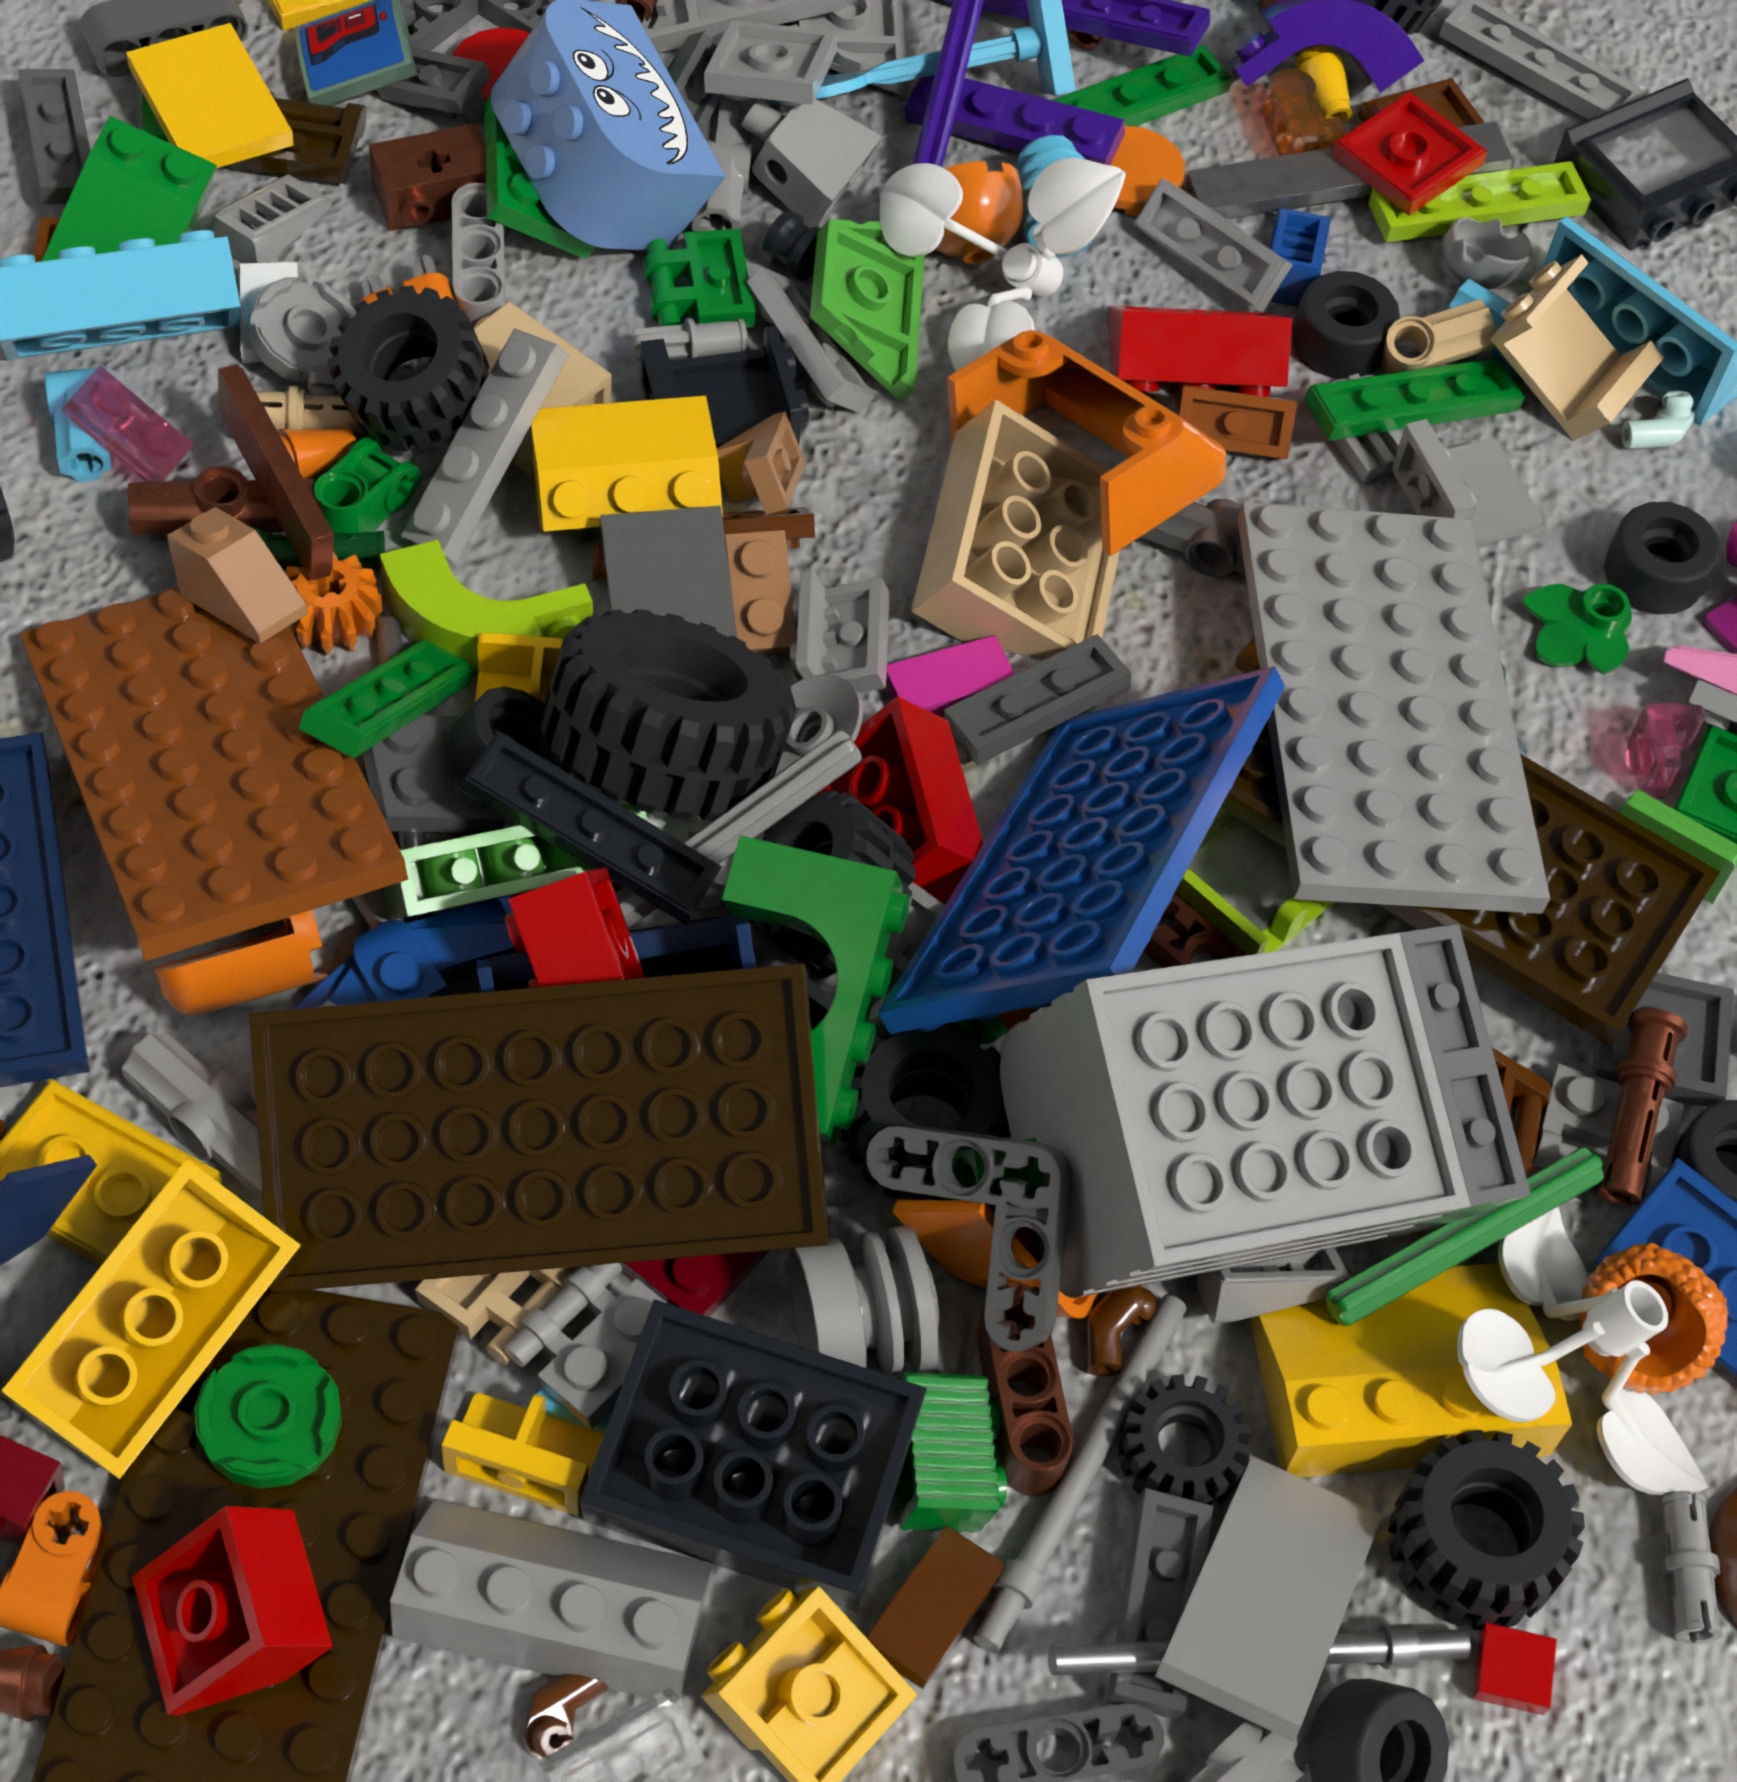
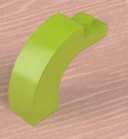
M439 540L379 554L383 593L392 616L400 621L401 631L413 644L426 639L434 645L471 663L475 667L473 674L478 675L479 672L477 643L480 633L564 639L572 628L593 615V600L585 583L520 600H495L480 596L467 589L455 578Z

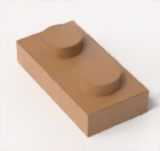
M785 530L725 534L737 638L746 642L747 648L751 651H760L763 655L790 653L791 645L797 643V635L793 614Z

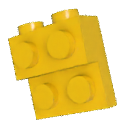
M819 1586L799 1590L796 1595L787 1588L778 1593L759 1612L756 1620L764 1629L746 1648L739 1641H736L722 1651L709 1665L706 1674L714 1682L703 1692L701 1697L750 1751L760 1750L788 1782H840L918 1694Z

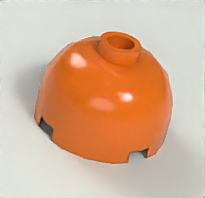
M973 161L945 168L956 177L963 190L962 203L950 219L1002 247L1005 246L1019 230L1023 217V197L1018 170L1008 163L1001 162L1003 172L988 171L986 161ZM946 228L940 244L935 248L938 252L949 257L963 258V261L968 264L986 262L995 257L994 254Z

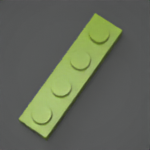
M1572 161L1468 175L1410 216L1374 188L1372 189L1368 205L1385 242L1388 243L1445 235L1457 218L1470 217L1480 223L1498 218L1502 221V226L1564 218L1566 216L1585 215L1591 199Z

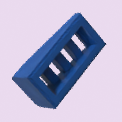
M1278 209L1269 248L1293 265L1270 300L1271 302L1299 307L1307 285L1321 274L1331 218L1290 209Z

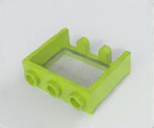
M1222 808L1219 809L1215 816L1213 824L1208 829L1192 863L1189 865L1174 893L1184 899L1247 955L1279 951L1334 903L1333 901L1294 899L1286 848Z

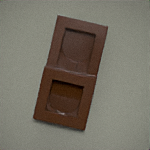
M947 1525L897 1592L867 1639L899 1674L921 1689H924L957 1645L966 1625L993 1591L994 1584L1003 1572L1006 1564Z

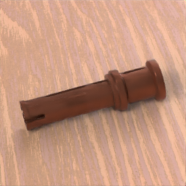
M1642 1008L1632 1012L1627 1024L1629 1031L1632 1033L1627 1058L1621 1060L1617 1067L1616 1075L1620 1086H1622L1621 1099L1607 1152L1608 1156L1603 1172L1604 1178L1597 1192L1601 1199L1617 1206L1632 1207L1633 1204L1638 1206L1641 1203L1644 1178L1651 1155L1660 1106L1663 1097L1674 1089L1677 1081V1074L1672 1067L1677 1045L1685 1040L1688 1025L1680 1016L1661 1009Z

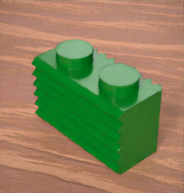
M905 1372L900 1379L926 1387L927 1392L896 1489L899 1527L904 1531L927 1529L933 1532L937 1530L943 1531L948 1525L958 1533L963 1531L979 1532L999 1509L1003 1507L1007 1495L1006 1472L1003 1466L996 1465V1458L994 1457L995 1446L992 1442L996 1440L999 1433L1000 1411L997 1401L989 1399L990 1393L987 1390L988 1379L986 1376Z

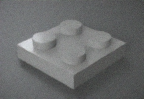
M731 20L704 72L705 93L723 94V96L731 100L758 98L776 100L785 106L813 105L837 52V31Z

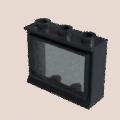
M1688 78L1565 129L1554 163L1572 161L1591 199L1588 207L1630 251L1652 241L1655 243L1666 239L1672 232L1692 223L1701 224L1713 214L1733 205L1737 207V135L1695 94Z

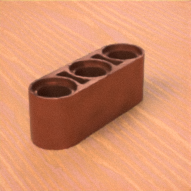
M1008 1282L1009 1286L1022 1284L1019 1305L1007 1309L1006 1317L1020 1321L1025 1328L1035 1325V1316L1026 1314L1023 1309L1025 1290L1032 1287L1021 1282ZM985 1300L977 1329V1346L983 1376H986L988 1379L987 1390L990 1393L989 1399L997 1401L1000 1411V1427L996 1438L1000 1464L1006 1472L1007 1483L1015 1491L1026 1496L1039 1497L1051 1493L1058 1486L1073 1449V1435L1052 1335L1050 1334L1044 1342L1025 1351L1011 1352L999 1347L990 1338L985 1328ZM1015 1380L1027 1381L1038 1389L1039 1394L1032 1397L1021 1396L1015 1393L1008 1383ZM1027 1445L1041 1446L1051 1454L1053 1460L1046 1463L1034 1462L1023 1454L1021 1448Z

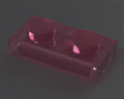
M101 365L61 410L63 414L145 482H164L194 446L189 439Z

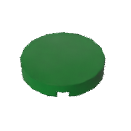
M278 1344L251 1347L231 1356V1362L223 1365L218 1372L215 1369L204 1381L195 1405L196 1434L199 1444L211 1466L232 1482L259 1489L291 1485L315 1472L334 1450L342 1426L338 1387L330 1374L328 1375L326 1370L318 1365L317 1360L305 1351Z

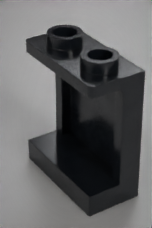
M777 326L765 327L764 343L760 349L672 361L669 360L664 339L641 341L640 382L645 400L706 396L716 449L772 415L784 411L787 414L799 445L801 424L809 422L808 399L803 388H795L793 381L796 378L794 353L790 345H782Z

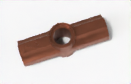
M210 467L202 471L194 481L128 483L131 535L170 534L189 523L195 516L207 512L214 507L249 527L261 526V529H268V532L283 531L256 480H247L240 471L232 467ZM304 479L314 497L313 479Z

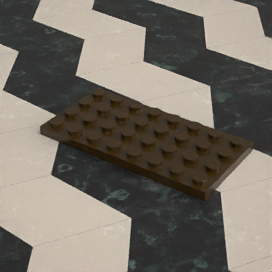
M1259 662L1256 664V666L1252 669L1251 672L1260 670ZM1267 721L1253 746L1252 752L1248 755L1233 783V787L1228 792L1220 808L1286 848ZM1520 754L1550 894V900L1543 913L1378 905L1419 930L1459 924L1468 960L1611 1047L1720 872Z
M806 964L249 1013L264 1215L268 1221L301 1245L270 1284L271 1293L829 1245L830 1236Z
M270 1286L267 1288L125 1472L32 1782H350L391 1618L390 1600L410 1541L461 1334L458 1325L442 1313L316 1290L271 1293ZM278 1344L305 1351L317 1360L318 1365L325 1369L328 1375L330 1374L338 1387L342 1426L334 1450L315 1472L291 1485L259 1489L234 1483L211 1466L197 1438L195 1405L204 1381L215 1369L218 1372L223 1365L231 1362V1356L247 1348ZM225 1506L294 1510L333 1647L284 1682L182 1715L168 1716L132 1576Z

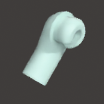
M1669 391L1662 397V409L1656 413L1653 419L1625 421L1621 434L1623 446L1626 449L1669 447L1677 444L1694 420L1695 413L1691 411L1694 401L1692 396L1684 391Z

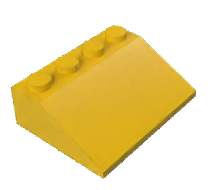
M1499 1263L1454 1266L1351 1326H1341L1335 1318H1331L1326 1309L1328 1305L1325 1298L1250 1318L1279 1468L1298 1477L1416 1468L1429 1450L1434 1453L1441 1441L1454 1436L1460 1443L1467 1431L1482 1430L1487 1441H1491L1497 1431L1513 1434L1512 1445L1523 1448L1528 1440L1541 1448L1536 1457L1550 1456L1572 1425L1556 1360L1541 1367L1553 1385L1555 1403L1546 1414L1530 1422L1510 1421L1490 1411L1473 1393L1464 1376V1367L1458 1360V1332L1463 1321L1480 1310H1499L1517 1321L1528 1334L1534 1349V1355L1550 1348L1529 1305L1519 1300L1510 1290L1502 1275Z

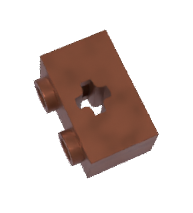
M477 123L369 144L372 186L389 231L452 219L453 194L466 184H486L485 142Z

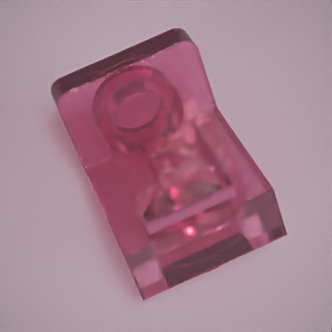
M1675 702L1645 704L1628 738L1629 742L1626 750L1627 769L1630 774L1636 775L1638 790L1655 799H1664L1682 765L1679 750L1688 749L1691 746L1705 719L1703 706L1679 705Z

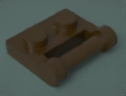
M270 91L292 130L294 145L236 162V168L280 175L289 174L293 177L346 184L359 138H362L364 135L366 106L348 103L346 108L281 99L275 98L274 93Z

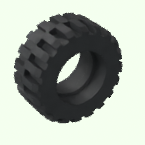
M621 609L606 611L601 616L597 614L589 616L566 634L540 719L542 722L541 729L548 749L552 750L556 761L563 768L570 767L573 776L588 786L592 784L601 789V793L616 802L620 799L634 804L635 809L651 814L654 810L669 814V818L687 820L689 816H699L702 820H715L775 776L795 718L796 706L791 687L788 686L786 677L780 669H772L770 659L760 651L753 652L748 649L746 642L733 635L727 637L716 632V627L702 622L698 625L685 621L683 616L670 613L661 616L653 614L651 610L635 609L632 613H624Z

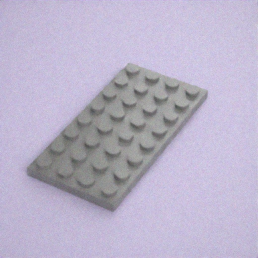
M1243 502L1237 521L1259 667L1264 669L1275 666L1285 685L1267 721L1293 898L1299 900L1542 914L1550 900V894L1471 519L1456 520L1449 517Z

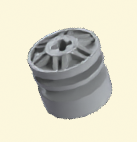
M910 1225L888 1229L886 1250L882 1239L876 1231L861 1234L858 1266H852L848 1253L838 1237L830 1238L829 1245L790 1248L788 1259L789 1281L800 1347L865 1368L867 1364V1348H873L882 1370L886 1375L890 1376L902 1374L904 1353L907 1362L914 1372L936 1368L939 1325L937 1294L931 1270L925 1261L918 1237Z

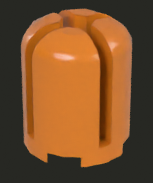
M313 910L280 919L282 929L177 958L153 967L161 994L181 1014L200 1016L327 979V973L323 971L314 973L310 951L322 948Z

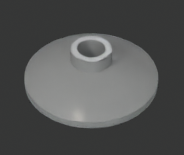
M820 674L800 680L790 686L796 706L795 718L775 775L836 731L843 730L855 742L862 724L863 705L858 691L850 682L837 675Z

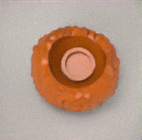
M1642 1243L1635 1244L1630 1248L1613 1253L1611 1256L1604 1257L1602 1264L1588 1276V1284L1582 1287L1583 1297L1581 1299L1601 1296L1612 1288L1619 1290L1629 1282L1637 1280L1648 1284L1660 1295L1668 1312L1667 1327L1645 1342L1650 1348V1354L1638 1361L1623 1389L1632 1388L1638 1394L1647 1391L1651 1395H1656L1658 1393L1676 1391L1679 1387H1687L1693 1383L1694 1378H1704L1706 1370L1714 1366L1715 1359L1720 1356V1347L1725 1342V1331L1728 1326L1727 1299L1717 1288L1716 1283L1705 1275L1701 1268L1694 1266L1693 1262L1679 1253H1673L1667 1248H1660L1654 1243L1646 1245ZM1588 1312L1579 1313L1581 1331ZM1588 1343L1583 1345L1585 1358L1598 1371L1606 1374L1611 1380L1626 1354L1620 1357L1612 1355L1602 1356L1592 1350Z

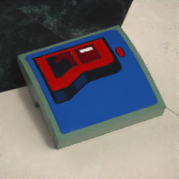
M371 0L295 26L300 66L308 99L311 103L331 105L418 75L409 46L411 39L400 0Z

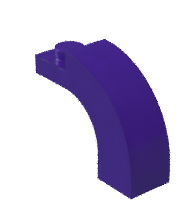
M1281 0L1259 13L1270 31L1265 35L1258 31L1245 38L1234 49L1237 55L1227 63L1238 80L1248 87L1295 52L1314 45H1332L1346 50L1368 84L1381 93L1423 63L1424 59L1406 32L1395 21L1361 0Z

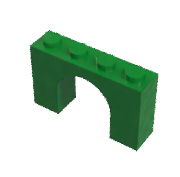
M740 835L722 897L730 913L733 916L804 932L823 943L835 958L838 976L836 994L829 1012L821 1023L812 1030L821 1142L835 1145L839 1128L849 1130L854 1119L858 1102V1090L852 1089L850 1086L857 1062L866 1064L872 1051L876 1025L868 1023V1018L874 997L883 999L887 993L892 974L893 960L885 958L891 932L901 934L909 910L910 895L902 893L903 886L897 871Z

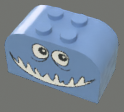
M556 0L552 2L492 87L491 104L495 115L545 209L563 229L590 245L607 249L646 250L645 248L648 243L661 238L667 242L669 250L726 177L631 5L588 0Z

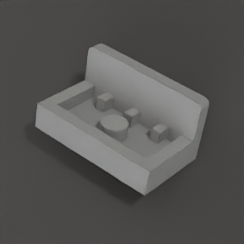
M814 570L801 572L799 595L794 596L792 604L795 622L798 627L797 643L792 644L790 647V661L796 678L801 680L820 674L837 675L850 682L858 693L886 688L889 590L883 579L879 577L824 588Z

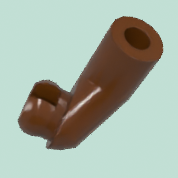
M1140 1285L1109 1291L1093 1306L1086 1316L1087 1369L1090 1374L1107 1377L1121 1372V1333L1131 1323L1140 1325L1144 1322V1319L1150 1320L1156 1310V1299L1151 1290Z
M563 1674L538 1688L531 1697L524 1730L526 1746L533 1757L541 1761H556L566 1756L573 1746L574 1737L572 1734L576 1709L609 1690V1687L605 1683L590 1677Z

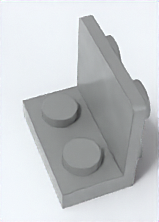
M1427 419L1405 425L1391 470L1416 515L1449 517L1456 520L1471 519L1477 546L1535 532L1540 529L1543 518L1496 439L1489 438L1448 448L1444 441L1437 438Z

